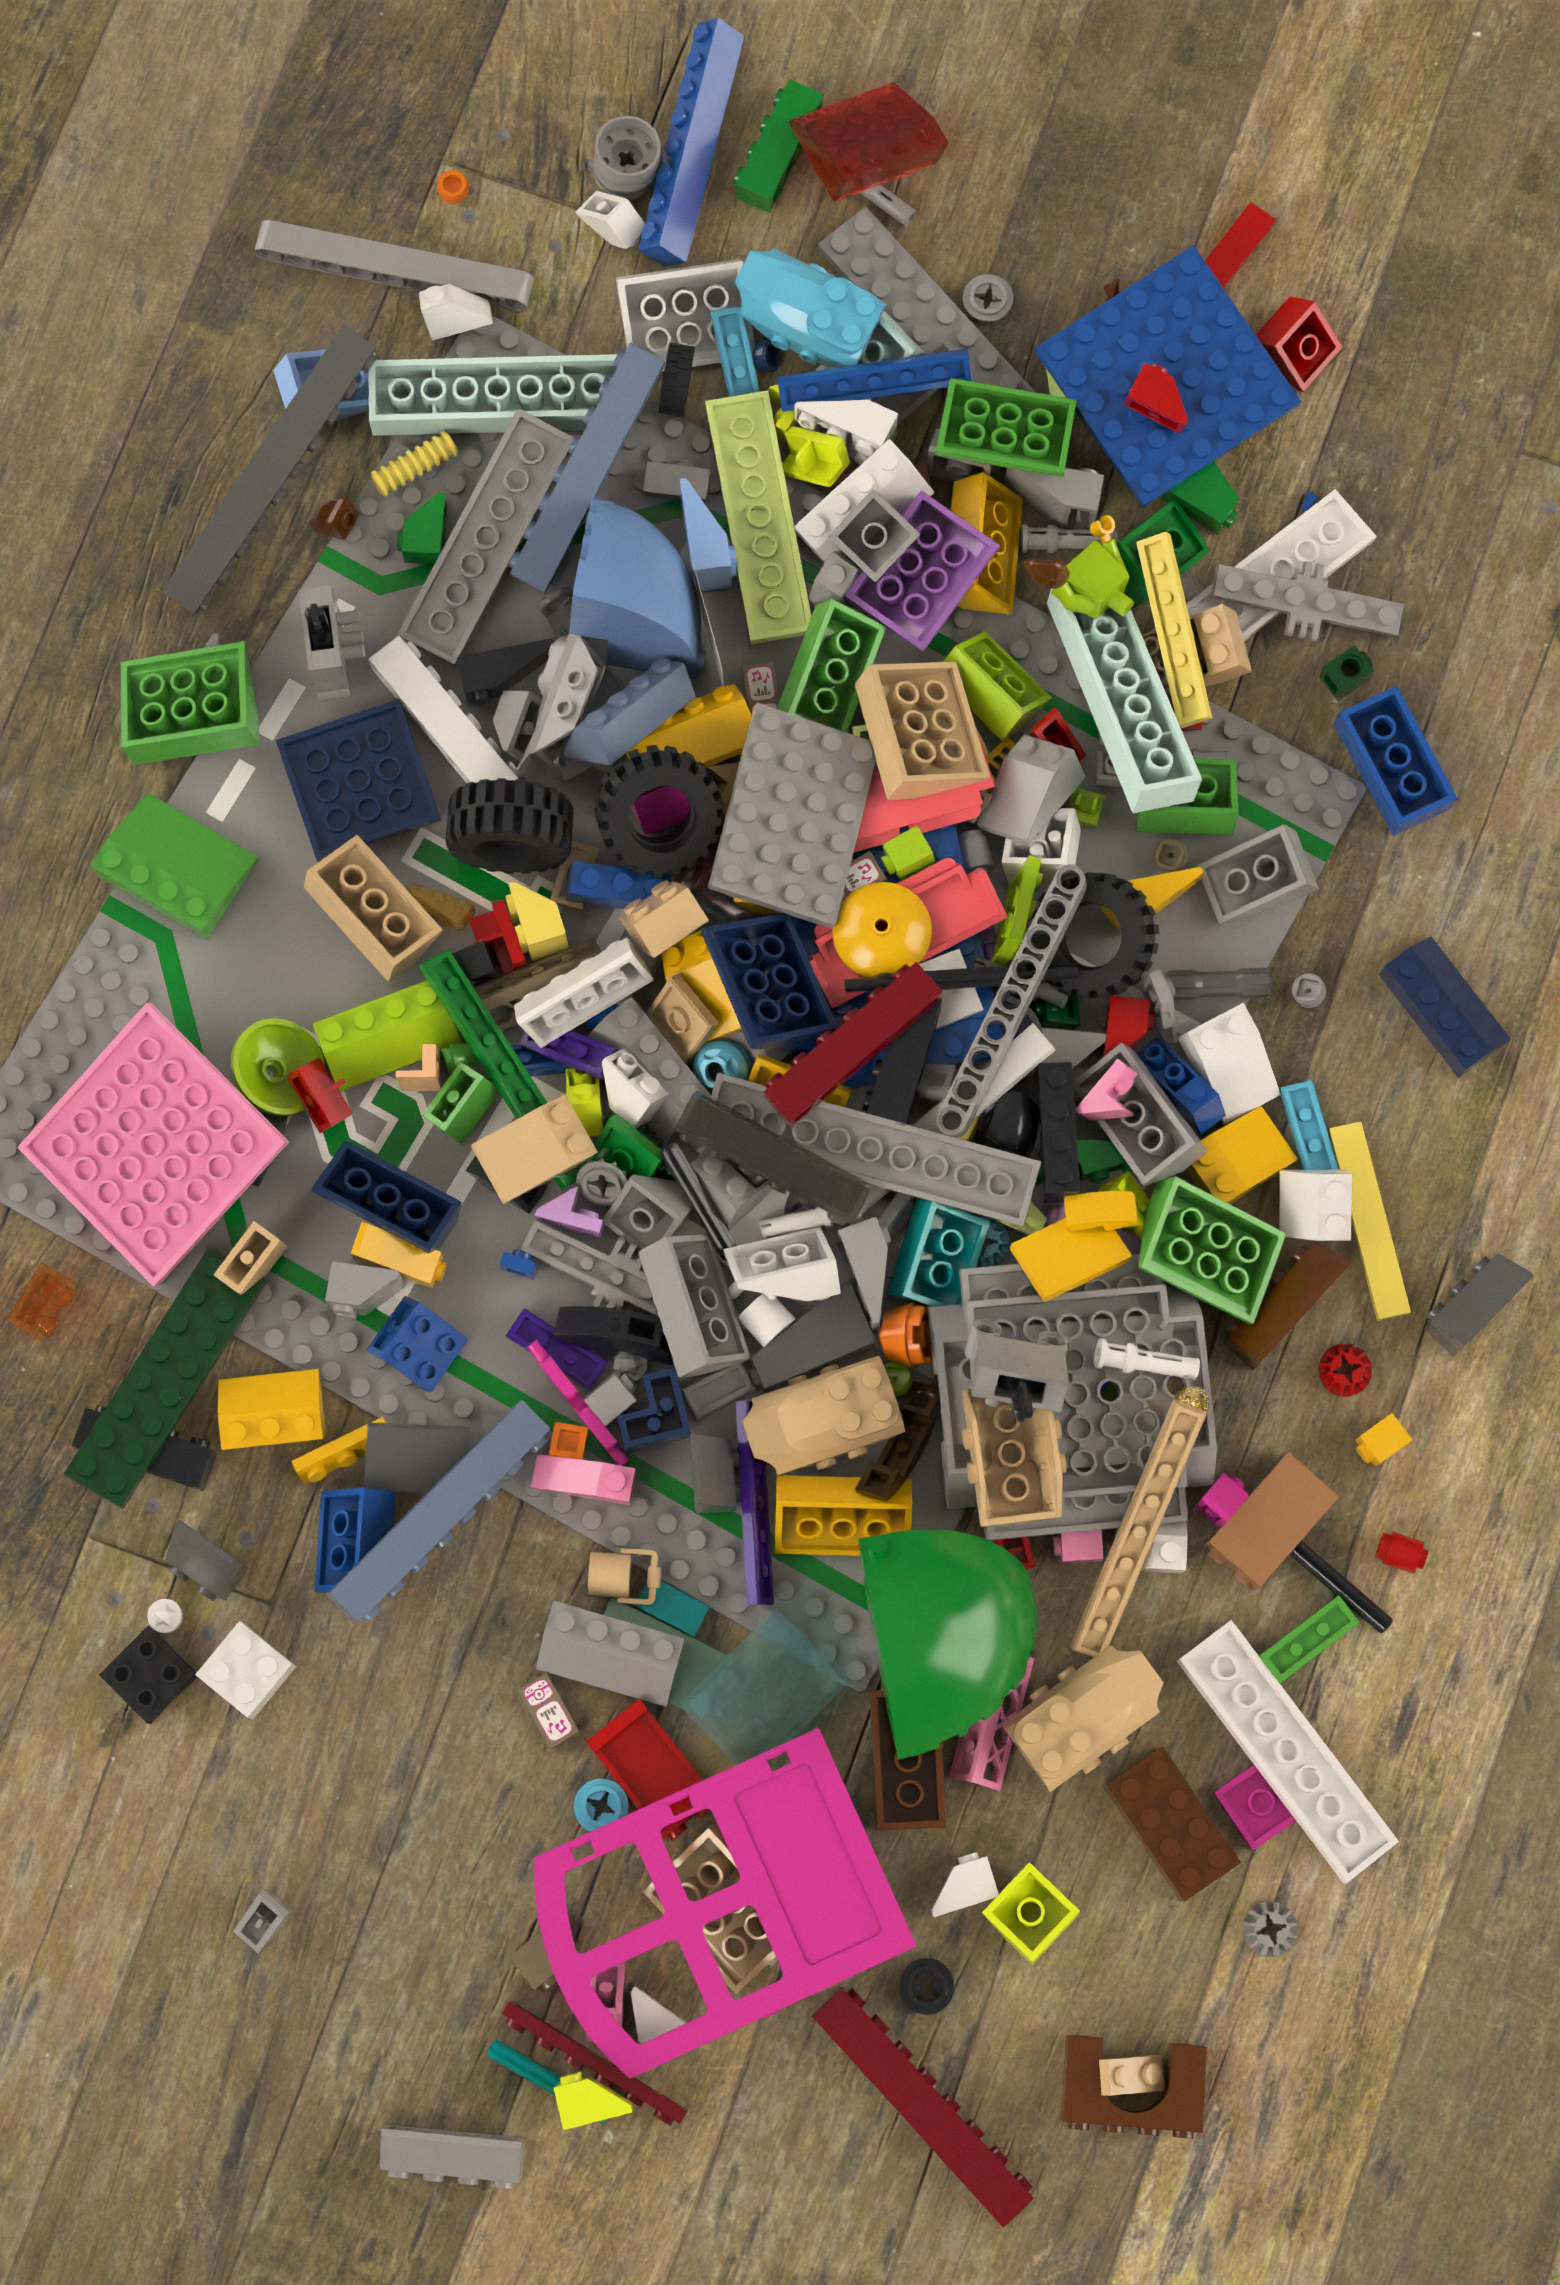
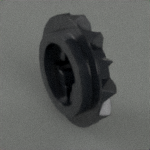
M922 1958L913 1961L904 1969L899 1981V1991L902 2000L911 2010L919 2014L930 2015L940 2012L950 2003L954 1994V1980L951 1972L943 1963L931 1958ZM936 1973L937 1975L932 1986L939 1993V1996L937 1997L927 1992L924 1996L921 1995L918 2000L916 1997L919 1995L921 1987L917 1984L918 1981L914 1977L917 1976L919 1979L927 1980Z

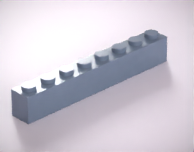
M632 343L629 344L627 350L623 348L619 350L613 362V366L617 367L612 379L607 376L598 391V394L602 396L597 407L591 405L583 420L587 427L582 436L575 435L568 449V452L572 455L567 465L561 463L554 475L553 481L557 482L552 494L546 492L538 506L542 513L537 523L531 521L523 535V538L527 540L523 550L519 551L516 549L508 564V567L512 568L511 577L545 595L588 514L592 498L597 497L665 366L664 360Z
M523 1400L516 1403L326 1596L354 1624L362 1619L366 1623L370 1621L380 1611L381 1608L377 1604L387 1594L392 1598L405 1585L401 1579L410 1570L416 1574L429 1561L425 1555L434 1546L438 1550L441 1549L453 1537L450 1530L458 1522L463 1526L476 1514L477 1511L473 1507L482 1498L487 1502L501 1488L497 1482L505 1474L511 1478L524 1465L521 1458L529 1450L535 1454L548 1441L544 1435L551 1428Z

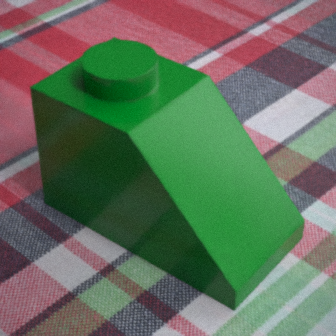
M438 492L404 520L403 532H398L397 551H402L405 563H436L445 544L448 505L445 492Z

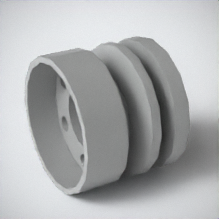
M620 116L609 120L599 130L595 142L593 176L597 186L604 193L633 201L643 198L652 191L659 169L661 142L657 131L648 122L634 116Z

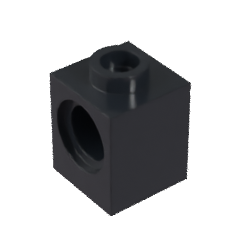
M484 940L452 953L474 988L504 975L494 945Z

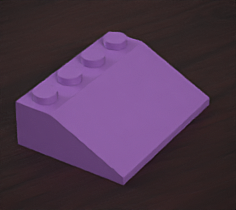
M921 490L902 516L920 533L918 538L876 582L862 571L845 594V597L849 604L870 619L886 626L887 630L924 652L1000 548V545Z

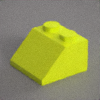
M1029 1862L988 1905L982 1914L1033 1965L1079 1916L1080 1910Z
M581 2072L562 2076L559 2078L561 2084L554 2087L563 2130L632 2113L634 2110L631 2101L591 2076L582 2078Z

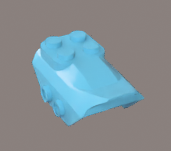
M775 248L770 251L751 250L734 282L739 289L743 306L740 315L766 338L770 339V342L775 347L784 351L790 349L798 353L799 357L809 364L815 365L819 363L823 366L835 368L857 365L887 303L879 300L872 293L854 285L848 279L842 277L834 278L826 274V270L817 264L810 263L808 265Z

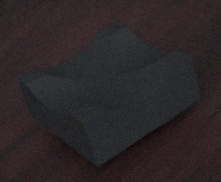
M147 1626L99 1676L146 1723L151 1724L197 1678L195 1675L197 1672L152 1627Z

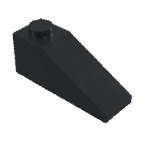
M553 638L458 656L467 703L473 702L475 705H483L491 702L492 698L500 697L503 690L508 691L547 662L550 646L554 642Z

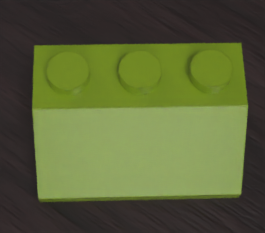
M986 631L956 645L943 661L957 662L971 713L978 716L986 724L988 731L1001 740L1017 733L1052 700V697Z

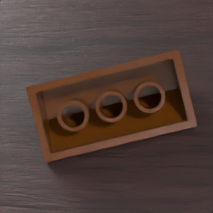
M1317 1242L1310 1249L1303 1245L1291 1259L1295 1263L1291 1270L1286 1273L1282 1269L1269 1283L1273 1289L1266 1297H1263L1254 1324L1250 1325L1237 1318L1225 1331L1229 1338L1223 1344L1254 1370L1351 1264L1346 1258Z

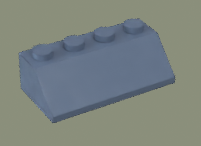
M660 659L652 663L650 669L641 676L632 679L626 688L612 695L606 704L598 710L589 713L586 719L575 727L563 751L565 757L612 765L696 697L685 664L683 662L670 661L669 659Z

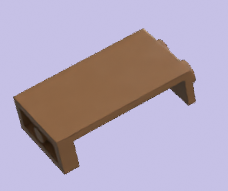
M1287 1452L1228 1522L1205 1544L1210 1549L1208 1555L1219 1565L1224 1566L1227 1564L1236 1572L1233 1577L1247 1589L1252 1586L1257 1590L1335 1503L1339 1496L1290 1452Z

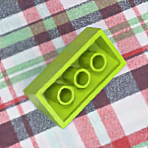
M427 980L312 1024L335 1083L341 1079H344L346 1082L338 1087L340 1092L421 1062L422 1044H436L440 1054V1049L447 1048V1044L462 1043L454 1021Z

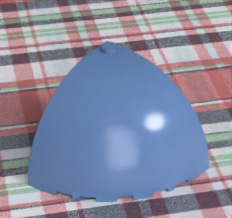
M593 497L586 520V531L582 540L581 554L572 595L569 634L608 640L605 665L647 671L655 661L669 659L670 661L683 662L689 678L695 680L696 669L703 670L706 650L700 649L702 631L701 610L696 587L686 563L671 541L643 516L615 502Z

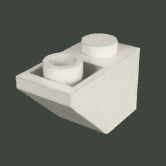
M625 1049L605 1057L602 1061L609 1108L635 1129L651 1121L669 1093Z

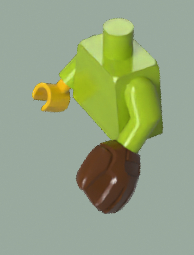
M1109 515L1101 517V523L1097 520L1090 526L1092 535L1100 537L1101 541L1094 540L1068 565L1060 559H1054L1051 562L1034 561L1032 559L1024 561V566L1031 578L1039 585L1052 589L1051 594L1060 600L1066 610L1098 618L1110 607L1123 617L1134 604V601L1124 594L1130 576L1120 555L1115 538L1109 535L1115 528L1114 519Z

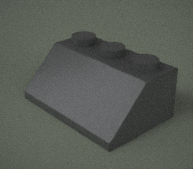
M1499 1253L1491 1260L1485 1256L1472 1269L1476 1275L1468 1283L1462 1279L1449 1292L1453 1298L1445 1306L1439 1302L1426 1315L1430 1322L1424 1329L1453 1356L1534 1276L1532 1273Z

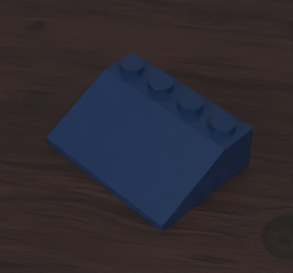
M780 913L705 927L701 930L750 1049L796 1052L815 1048L818 1046L816 1040L829 1029L834 1032L838 1028L790 915Z

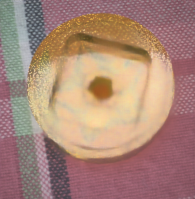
M1185 1387L1175 1395L1174 1400L1204 1410L1206 1413L1209 1410V1398L1206 1392L1199 1387Z

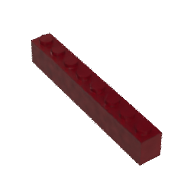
M841 1987L812 2017L1004 2228L1034 2199L1028 2192L1033 2186L1019 2171L1014 2176L1004 2166L1009 2161L996 2145L989 2149L982 2142L981 2138L985 2133L972 2119L966 2123L956 2113L961 2107L947 2092L941 2096L932 2087L937 2081L926 2068L922 2066L917 2070L912 2065L909 2059L913 2054L900 2040L895 2044L892 2043L885 2035L890 2030L876 2014L870 2018L862 2010L866 2002L856 1991L851 1988L846 1992Z

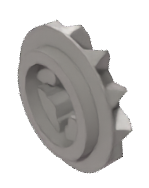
M983 274L973 278L966 285L963 292L964 308L968 311L970 318L974 317L980 320L982 324L991 321L996 323L1002 317H1007L1013 304V293L1009 284L1001 277L992 274ZM991 289L992 300L996 302H991L990 306L985 309L983 300L979 298H985L988 290Z
M603 1157L598 1161L589 1159L583 1167H580L576 1177V1184L582 1196L600 1206H612L628 1182L626 1170H620L616 1165V1161L611 1164L605 1162ZM601 1174L609 1182L605 1190L601 1180H598Z
M1267 1901L1253 1906L1243 1921L1242 1930L1245 1942L1252 1951L1264 1957H1279L1291 1950L1298 1937L1297 1921L1291 1910L1278 1902ZM1266 1914H1268L1272 1924H1284V1928H1280L1279 1931L1275 1932V1944L1269 1935L1256 1933L1261 1928L1266 1927Z

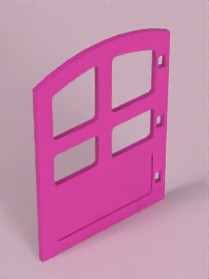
M819 1728L534 1857V1890L538 1922L545 1951L555 1979L570 2009L585 2032L603 2054L629 2079L765 2016L767 2018L774 2015L782 2008L917 1947ZM787 1752L791 1764L772 1772L767 1761ZM690 1797L693 1808L674 1816L669 1805ZM710 1809L737 1867L740 1879L737 1883L693 1902L688 1899L661 1837V1830L696 1812ZM591 1841L595 1853L576 1861L571 1850ZM634 1843L639 1850L663 1905L664 1915L585 1953H579L575 1948L569 1922L565 1874L569 1870L626 1844ZM751 1905L756 1910L781 1967L783 1976L777 1982L740 1999H734L729 1993L703 1933V1927L707 1923L744 1906ZM670 1940H676L680 1944L704 1999L707 2012L705 2015L642 2044L636 2043L605 2007L591 1985V1978Z

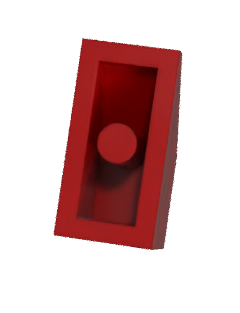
M1144 363L1123 406L1181 434L1188 418L1174 378L1168 375V371L1162 366Z
M1115 995L1110 997L1104 1029L1106 1041L1105 1046L1102 1048L1101 1059L1120 1043L1125 1044L1129 1048L1134 1047L1144 1039L1147 1030L1152 1031L1155 1011L1149 1010L1151 1000Z

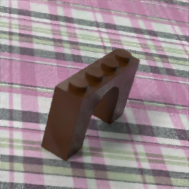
M1066 2035L1060 2120L1069 2122V2129L1089 2130V2124L1103 2125V2131L1124 2133V2126L1137 2127L1138 2134L1159 2136V2129L1173 2130L1172 2137L1193 2139L1194 2132L1203 2133L1207 2062L1206 2046L1169 2043L1167 2081L1161 2097L1146 2109L1127 2111L1116 2107L1107 2096L1101 2095L1099 2060L1102 2059L1103 2038Z

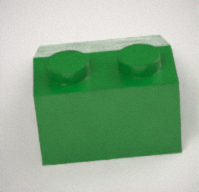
M1176 498L1116 540L1120 555L1130 576L1124 594L1134 601L1132 609L1149 600L1136 544L1137 541L1163 532L1169 533L1180 575L1210 552V549Z

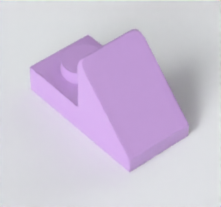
M578 1186L536 1210L535 1214L538 1222L601 1238L604 1229L603 1220L598 1219L599 1214L580 1209L579 1213L574 1212L579 1196Z

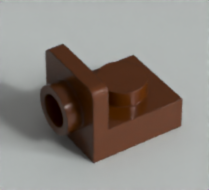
M339 497L337 502L324 498L310 526L315 532L346 540L360 513L347 498Z

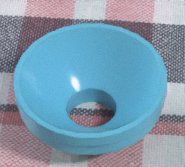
M717 1039L707 1043L696 1054L693 1063V1074L710 1095H712L715 1081L708 1074V1068L712 1062L719 1063L723 1067L725 1075L743 1080H748L752 1070V1063L746 1050L738 1043L728 1039Z

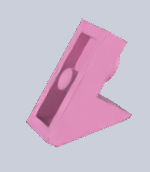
M1117 1059L1075 1108V1111L1090 1121L1133 1116L1134 1114L1122 1105L1117 1098L1129 1091L1134 1083L1133 1079L1138 1073L1129 1065Z

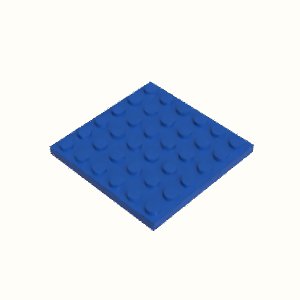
M1194 245L1035 348V353L1066 398L1077 400L1075 411L1142 508L1301 404V400ZM1144 363L1160 365L1168 371V375L1174 378L1188 418L1181 434L1123 406Z

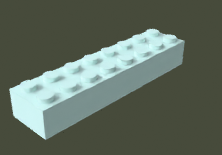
M617 354L376 360L369 370V423L373 436L440 434L443 430L448 434L505 432L518 408L561 431L585 430L587 425L583 423V420L591 405L597 407L602 396L598 394V391L606 376L612 379L617 367L613 366Z
M1051 589L1047 601L1048 608L1132 813L1193 802L1202 778L1131 609L1122 617L1109 607L1098 618H1092L1084 613L1066 610L1060 600L1051 594Z

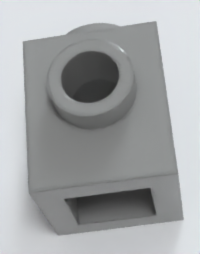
M616 1370L586 1395L584 1401L602 1423L607 1426L637 1401L639 1395L636 1390L639 1388L627 1373L622 1376Z

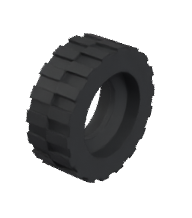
M669 343L658 413L684 417L694 358V346Z

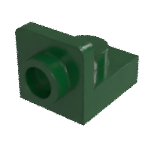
M1068 995L1064 1008L1038 998L1035 1001L1032 1000L1029 1005L1037 1016L1042 1028L1051 1026L1074 1030L1081 1025L1078 996Z

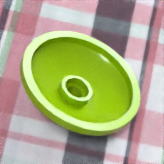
M268 1018L255 1022L239 1035L232 1049L230 1064L232 1077L237 1089L255 1108L270 1115L289 1116L299 1113L305 1108L286 1076L317 1058H320L324 1065L325 1061L316 1040L303 1027L286 1019ZM266 1068L272 1071L273 1077L267 1075Z

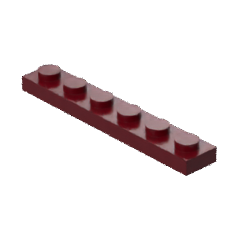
M509 2001L502 2012L503 2015L508 2017L505 2024L523 2034L525 2029L534 2033L537 2035L535 2039L537 2044L550 2052H553L555 2047L567 2054L564 2060L581 2071L584 2066L589 2067L597 2072L594 2076L595 2080L612 2089L614 2084L626 2090L623 2097L639 2107H642L644 2102L656 2109L653 2115L664 2123L671 2126L673 2121L679 2124L682 2122L688 2111L684 2107L635 2077L629 2079L613 2063L513 2001Z

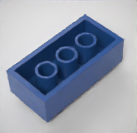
M1398 686L1339 712L1334 726L1393 836L1452 808L1457 800V796Z

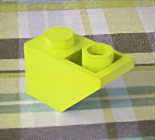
M573 1068L566 1069V1096L588 1136H599L603 1130L600 1079Z

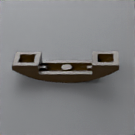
M916 1381L912 1382L910 1389L899 1406L905 1432L888 1439L877 1462H869L855 1488L857 1493L888 1501L901 1488L921 1457L934 1428L941 1407L939 1388Z

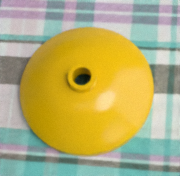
M876 882L854 890L843 900L840 905L836 926L832 929L835 949L843 963L854 973L864 978L877 977V974L895 973L906 964L909 967L915 962L920 964L930 947L932 925L928 910L916 894L898 884ZM880 921H884L888 924V927L885 931H878L875 925Z

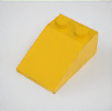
M701 930L684 937L661 953L666 981L671 976L679 973L719 1022L705 1044L742 1030Z
M1259 1106L1202 1139L1201 1142L1208 1152L1186 1170L1199 1189L1231 1205L1277 1175L1280 1170L1286 1169L1299 1159L1263 1107Z

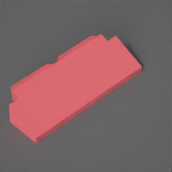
M980 737L979 741L990 775L987 781L917 799L887 800L878 765H875L854 852L882 845L900 835L899 828L908 826L909 830L918 826L921 833L978 817L981 812L980 805L983 804L979 791L995 787Z
M944 858L896 883L909 889L921 899L931 919V943L922 962L1008 917L986 871L979 867L966 874L960 863L956 864L952 858ZM880 921L875 925L878 931H885L888 927V924L884 921ZM817 924L814 928L815 938H813V941L819 951L809 956L808 959L822 992L833 1009L866 992H845L844 979L864 977L854 973L840 959L834 946L832 929Z

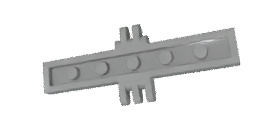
M1305 561L1302 572H1297L1294 580L1222 564L1216 566L1211 598L1287 614L1284 631L1286 636L1293 635L1296 624L1298 625L1297 638L1304 639L1307 627H1310L1309 641L1316 642L1321 622L1390 637L1399 635L1404 604L1328 588V579L1323 578L1324 565L1317 564L1314 576H1311L1312 563Z
M536 1220L533 1222L520 1251L593 1286L591 1296L596 1299L592 1306L601 1307L602 1303L605 1302L608 1304L606 1308L622 1309L626 1302L655 1317H659L646 1274L641 1271L643 1266L640 1256L638 1259L633 1257L638 1247L637 1244L631 1242L627 1252L623 1253L621 1250L625 1245L626 1239L620 1236L609 1256Z

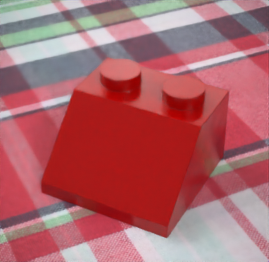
M1292 296L1284 302L1256 334L1288 383L1301 392L1305 391L1343 348L1316 302Z

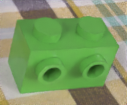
M460 1062L422 1116L437 1129L462 1145L495 1100L499 1091L484 1076Z

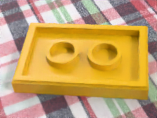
M1066 1218L1011 1243L1010 1246L1011 1252L1044 1303L1130 1262L1132 1259L1130 1251L1116 1230L1106 1231L1103 1226L1070 1232L1066 1225Z

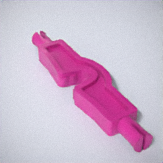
M535 1340L526 1347L615 1462L622 1466L630 1460V1457L626 1455L615 1438L586 1404L579 1392L538 1340Z

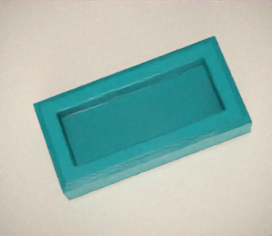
M662 1581L660 1588H656L654 1603L649 1605L634 1604L635 1607L693 1638L710 1609L709 1606ZM647 1582L638 1599L649 1598Z

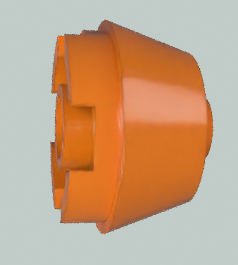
M913 1301L885 1313L879 1331V1339L884 1355L888 1360L914 1369L918 1368L919 1365L932 1362L927 1307L929 1306H921Z

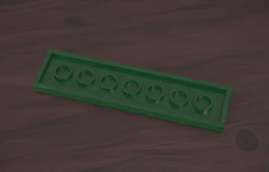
M208 1247L64 1472L65 1477L122 1510L267 1283L266 1279L262 1277L245 1293L240 1295L214 1276V1273L226 1259V1256Z

